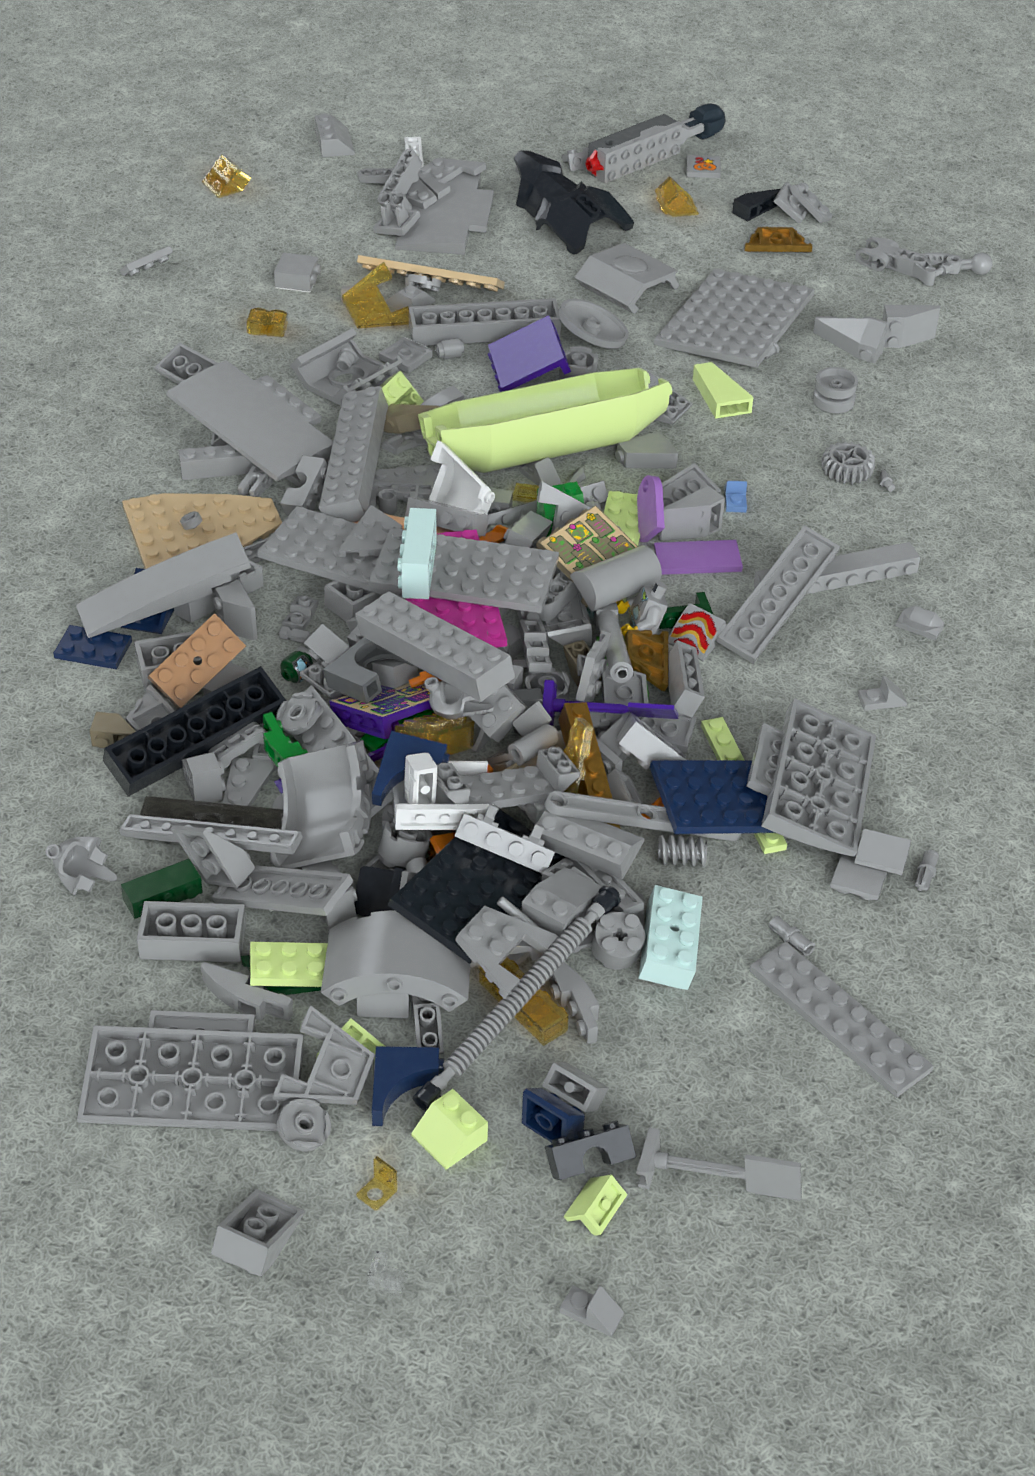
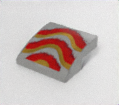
M689 603L676 622L668 638V644L674 646L678 640L696 647L698 659L704 661L714 649V641L727 626L726 621Z

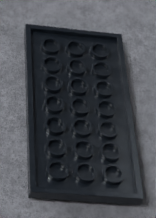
M500 808L497 811L494 822L499 824L498 827L521 837L523 834L529 836L532 832ZM455 837L390 899L388 906L471 964L472 960L455 941L460 931L484 906L509 915L497 905V901L501 897H505L521 911L522 901L538 883L542 882V873ZM554 853L549 867L566 857Z

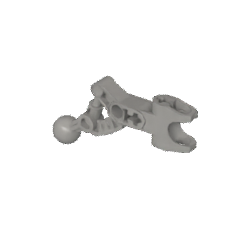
M879 237L868 238L866 240V247L858 249L855 257L860 264L870 269L882 271L884 268H889L916 277L926 286L934 285L935 277L940 274H958L960 270L971 269L977 275H984L993 266L992 258L987 253H977L972 259H962L958 255L948 253L920 254L907 249H901L897 242ZM870 242H875L878 246L873 248ZM860 253L869 255V259H862Z

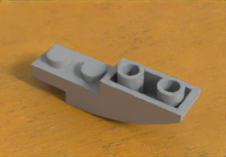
M206 962L201 964L203 982L217 998L229 1007L242 1014L255 1015V1019L262 1021L265 1014L287 1021L291 1019L293 1015L292 998L284 994L264 990L258 986H250V976L241 972H235Z
M563 962L552 976L548 978L551 984V996L553 1000H558L561 1008L568 1006L571 1017H576V1028L579 1036H584L587 1044L597 1042L598 1025L596 1020H598L599 1003L580 975Z
M411 995L416 1047H439V1054H444L440 1006L424 998Z

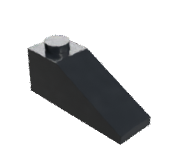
M780 189L745 193L735 198L732 214L747 222L778 206L773 201Z

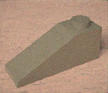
M390 404L386 413L384 432L400 434L420 430L418 414L438 408L439 406Z

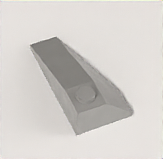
M817 316L813 333L856 358L875 363L883 353L888 322L873 317L838 318L837 316Z

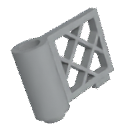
M544 724L487 758L486 761H488L489 765L513 760L517 765H522L536 757L538 750L548 749L556 745L559 733L554 726Z

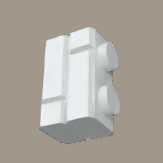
M429 753L407 755L405 762V800L409 804H436V763L432 761Z

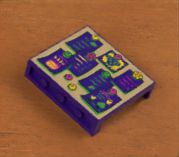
M410 683L397 688L381 685L382 692L368 704L347 695L329 701L330 708L345 727L385 740L389 738L392 731V722L428 709L433 711L429 703V690L423 685L412 689Z

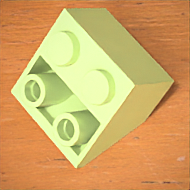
M401 371L389 377L380 385L388 406L390 404L421 405L424 402Z

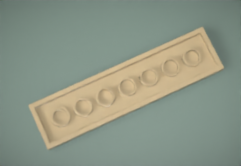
M358 255L357 263L362 264V268L371 271H377L379 268L380 271L394 274L397 271L396 273L402 276L406 274L421 275L427 278L431 277V279H439L443 283L449 280L448 282L454 285L463 286V283H466V285L478 289L484 286L483 288L498 292V289H504L505 282L498 278L361 255Z

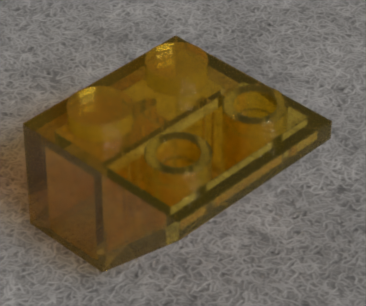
M221 154L202 182L220 198L243 191L251 177L236 163Z

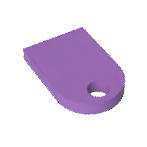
M645 476L639 486L637 495L639 542H648L665 528L662 482L657 476Z

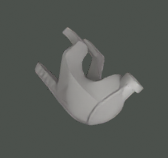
M435 677L428 678L424 682L426 689L430 693L429 703L436 715L445 719L452 720L493 711V705L470 702L469 700H474L475 698L444 681L439 682Z
M75 837L67 839L59 845L50 844L46 848V856L53 859V866L57 875L72 895H76L78 890L83 889L91 892L95 880L90 877H97L98 879H105L110 882L117 880L116 874L104 865L108 854L100 849L99 846L102 840L99 837Z

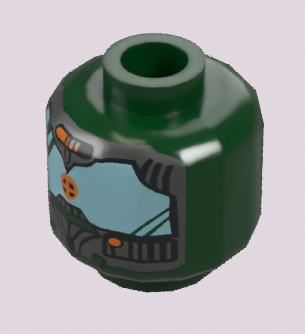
M292 652L280 663L282 677L286 681L293 683L302 682L304 679L300 676V672L313 664L312 658L306 652Z

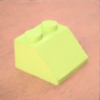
M451 1089L432 1102L411 1133V1136L447 1170L488 1140V1122L454 1089Z

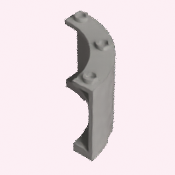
M363 740L288 757L278 762V775L282 780L284 815L282 817L281 830L300 831L303 838L294 855L270 852V860L275 867L292 869L352 856L360 851L364 844L363 834L369 831L372 811L371 784L366 783L365 771L369 770Z
M372 912L371 916L360 919L357 916L352 917L330 928L321 993L338 1006L355 998L370 994H408L429 1000L450 1012L468 1000L470 964L398 912Z

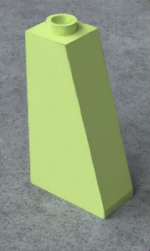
M708 362L694 365L693 381L715 419L752 413V395L714 363Z

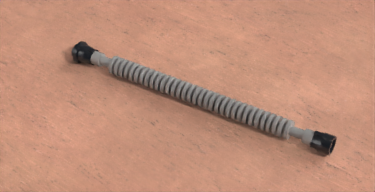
M602 886L599 889V894L592 900L593 904L587 909L585 917H577L568 926L562 935L520 979L517 987L506 999L503 998L494 1007L490 1014L482 1020L469 1037L443 1063L445 1070L431 1081H427L413 1096V1101L420 1109L427 1111L432 1102L441 1097L440 1094L447 1088L448 1081L452 1077L459 1078L466 1071L470 1064L486 1049L487 1045L495 1039L528 1000L532 998L548 978L572 954L576 947L591 933V924L595 920H599L603 915L608 914L613 907H617L621 903L620 894L614 887Z

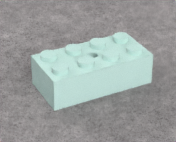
M410 508L409 516H405L404 530L402 531V543L404 544H400V557L402 558H398L397 568L401 574L398 577V589H402V598L429 599L437 546L436 509Z
M658 885L654 886L647 903L644 927L645 942L641 953L639 979L688 990L696 972L702 896Z

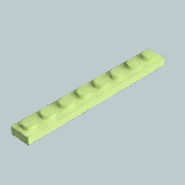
M723 717L701 721V728L717 760H744ZM754 833L764 854L787 849V843L783 835L778 833Z

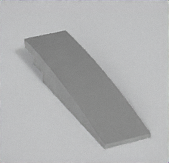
M233 533L136 573L76 604L87 637L90 638L213 594L211 588L232 581L230 575L249 569L251 566L237 533Z

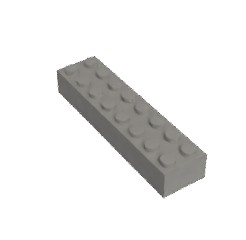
M556 298L409 307L411 339L425 346L436 345L440 341L459 338L463 343L495 342L548 315L556 327L559 338L561 337V320L558 315L559 309Z
M391 592L383 594L355 613L361 636L480 702L515 678L511 655Z

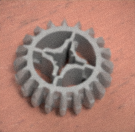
M844 441L842 444L836 442L835 445L831 444L829 448H826L821 459L822 471L825 472V475H829L830 479L835 478L836 483L843 481L844 484L846 482H850L851 485L854 482L860 484L861 481L866 482L867 478H871L873 470H875V456L871 450H867L866 446L861 447L860 443L856 445L853 442L846 443Z

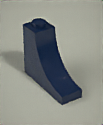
M391 731L372 791V804L382 806L390 790L405 780L407 755L429 753L436 765L449 763L450 754H447V744Z
M376 1046L372 1126H383L389 1107L398 1097L411 1089L423 1086L427 1081H431L435 1076H439L444 1071V1058H439V1047Z

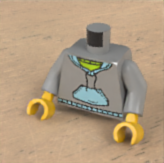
M656 581L653 588L643 586L639 594L629 598L627 602L623 600L616 602L618 614H624L628 607H630L628 612L633 628L629 623L623 625L621 630L624 637L628 630H651L653 634H656L668 607L664 596L668 588L667 585Z

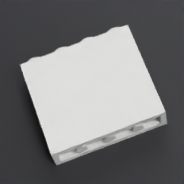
M449 761L461 776L482 774L487 772L488 761ZM405 780L392 788L395 830H457L464 813L477 818L479 813L485 815L489 804H456L447 797L438 783L436 785V804L407 803L404 798Z

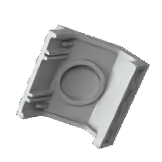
M626 243L590 255L575 276V279L584 288L633 314L638 310L635 303L645 289L658 283H669L674 290L679 287L675 276L678 270Z
M352 328L297 357L290 366L308 391L341 406L344 394L349 391H360L368 387L380 386L386 379L399 371L398 367L403 361L397 356L390 364L389 362L382 364L364 355L353 340L357 333ZM342 348H350L358 356L356 363L346 372L340 371L336 367L339 352ZM348 373L353 375L352 379L345 383L334 380L342 374Z

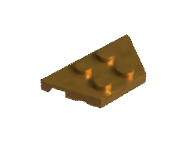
M758 227L755 233L751 235L749 243H745L744 251L812 252L813 245L811 243L806 244L804 242L805 238L798 234L793 227Z
M628 630L625 635V644L633 670L646 674L647 681L661 691H665L668 687V632L662 631L659 635L653 634L651 630Z

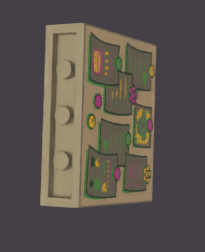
M596 505L589 510L584 509L577 518L569 519L562 528L557 527L547 538L542 537L536 543V549L559 552L557 567L572 582L573 580L570 575L573 572L638 547ZM582 598L581 603H582L585 607H588V605H587V603L585 602L584 598Z

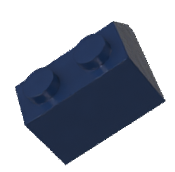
M526 1088L523 1091L522 1124L552 1143V1139L561 1136H568V1139L578 1137V1131L584 1130L585 1115L578 1108L568 1105L560 1100L556 1094L549 1093L543 1088Z

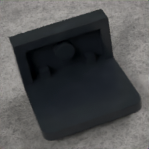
M369 866L361 867L356 887L357 901H354L356 915L368 917L371 916L372 912L395 911L388 906V903L400 890L402 872L406 870L395 868L392 871Z

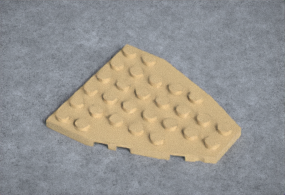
M162 493L122 501L124 512L145 569L233 533H237L244 548L253 544L259 538H267L282 524L272 498L232 494ZM190 512H199L202 522L194 529L185 530L180 523L181 518Z

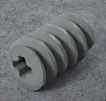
M660 835L658 838L657 863L659 858H662L663 864L667 865L669 858H671L673 865L676 866L678 860L681 859L683 866H686L688 859H690L692 866L695 867L697 861L700 860L702 867H705L707 841L704 844L703 838L698 837L696 843H694L693 837L689 836L685 843L683 836H679L677 842H675L673 835H670L666 842L664 835Z

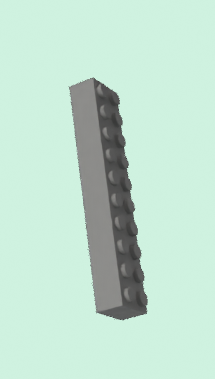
M381 386L368 387L360 391H349L343 396L319 504L321 513L355 522L360 521L369 508L388 409V403Z

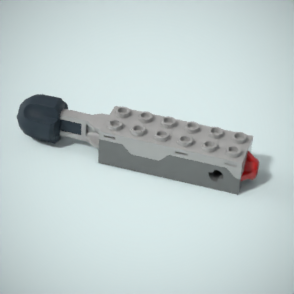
M707 103L691 111L689 119L678 122L664 113L590 142L588 158L585 162L587 173L605 184L680 153V145L687 138L695 135L697 138L704 140L720 132L726 122L725 112L720 106Z

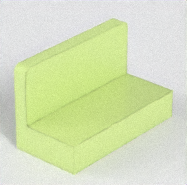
M612 1175L590 1178L564 1215L566 1221L581 1220L593 1235H601L628 1194Z

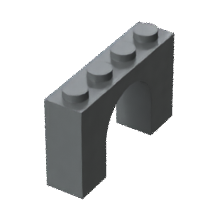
M363 637L324 668L323 671L328 688L368 704L382 692L378 673L364 668L366 664L380 658H393L411 666L414 665Z

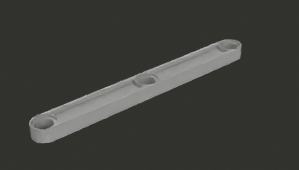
M561 791L550 792L544 803L548 812L558 816L674 832L666 813V808L661 806ZM552 800L559 802L562 806L554 804ZM641 813L646 814L650 819L643 817ZM742 833L688 835L736 841Z

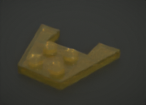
M385 262L381 263L342 295V300L358 329L409 325V307L391 312L377 285L392 279V275Z

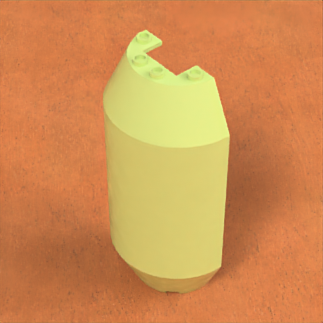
M642 368L593 372L452 402L418 414L422 436L427 441V450L431 457L438 440L445 443L471 470L487 473L541 461L548 457L555 458L629 441L667 410L669 396L672 395V386L669 381L660 378L658 379V385L649 388L650 376Z

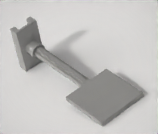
M648 1129L637 1168V1175H641L638 1187L650 1188L655 1168L666 1170L667 1168H674L731 1178H742L746 1180L747 1192L797 1201L802 1199L801 1163L746 1154L745 1168L735 1165L670 1156L669 1153L660 1152V1129Z

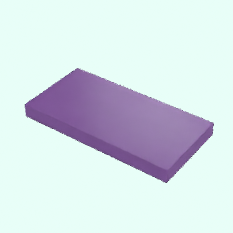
M736 540L654 543V552L660 562L662 575L742 572L743 565Z

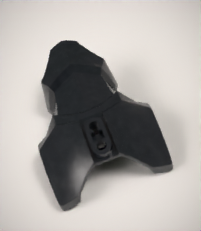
M520 150L514 157L520 175L516 205L525 209L535 218L536 231L540 230L543 224H547L566 244L567 251L572 255L580 253L585 248L590 225L600 219L609 218L620 224L624 231L633 228V219L609 191L586 186L582 181L578 184L574 183L563 175L558 161L532 151Z

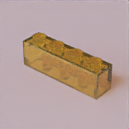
M508 957L500 964L519 979L525 975L519 969L517 963ZM479 967V983L500 1002L503 999L498 993L500 989L494 982L490 983L485 977L486 972L482 967ZM541 989L515 1015V1018L543 1046L568 1031L569 1017L566 1010L561 1006L559 1007L551 999L550 995Z

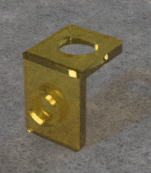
M378 1156L373 1159L374 1178L357 1193V1198L375 1211L397 1192L396 1169ZM372 1188H378L383 1192V1196L381 1199L374 1201L367 1197V1192Z

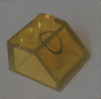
M670 176L655 189L656 199L661 204L660 209L666 215L669 213L672 217L699 214L692 196Z

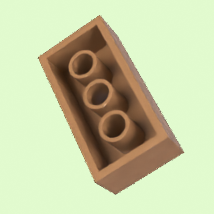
M214 613L147 678L177 709H180L241 652L246 645ZM195 657L201 658L202 663L200 665L194 664L193 659Z

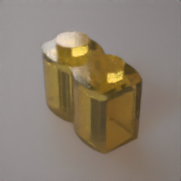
M253 308L250 310L247 319V333L250 335L284 337L288 324L287 313L282 310L268 311L262 308Z

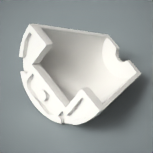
M437 440L430 460L442 465L429 500L488 515L491 503L495 499L494 492L445 443Z

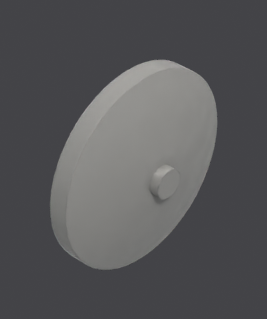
M567 299L563 301L559 308L558 315L561 322L572 333L591 344L615 349L624 346L628 339L629 333L624 323L613 313L595 303L582 299Z

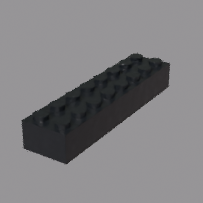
M260 666L105 747L103 762L129 797L183 768V759L208 754L212 747L252 722H257L259 725L264 724V714L272 712L276 718L281 704L287 700Z

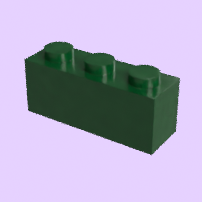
M190 859L121 884L123 901L134 919L141 917L144 901L181 902L186 899L195 898L203 893L201 876Z

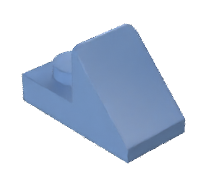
M727 481L724 485L726 512L746 513L747 481Z

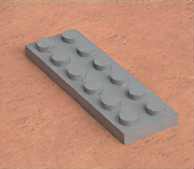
M254 865L255 869L238 888L220 886L213 894L212 899L215 904H245L246 908L327 916L346 893L353 880L350 874Z

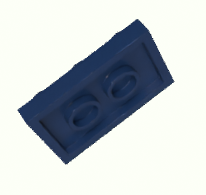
M69 625L53 652L54 658L117 670L132 643V636L107 631L88 638L84 627Z

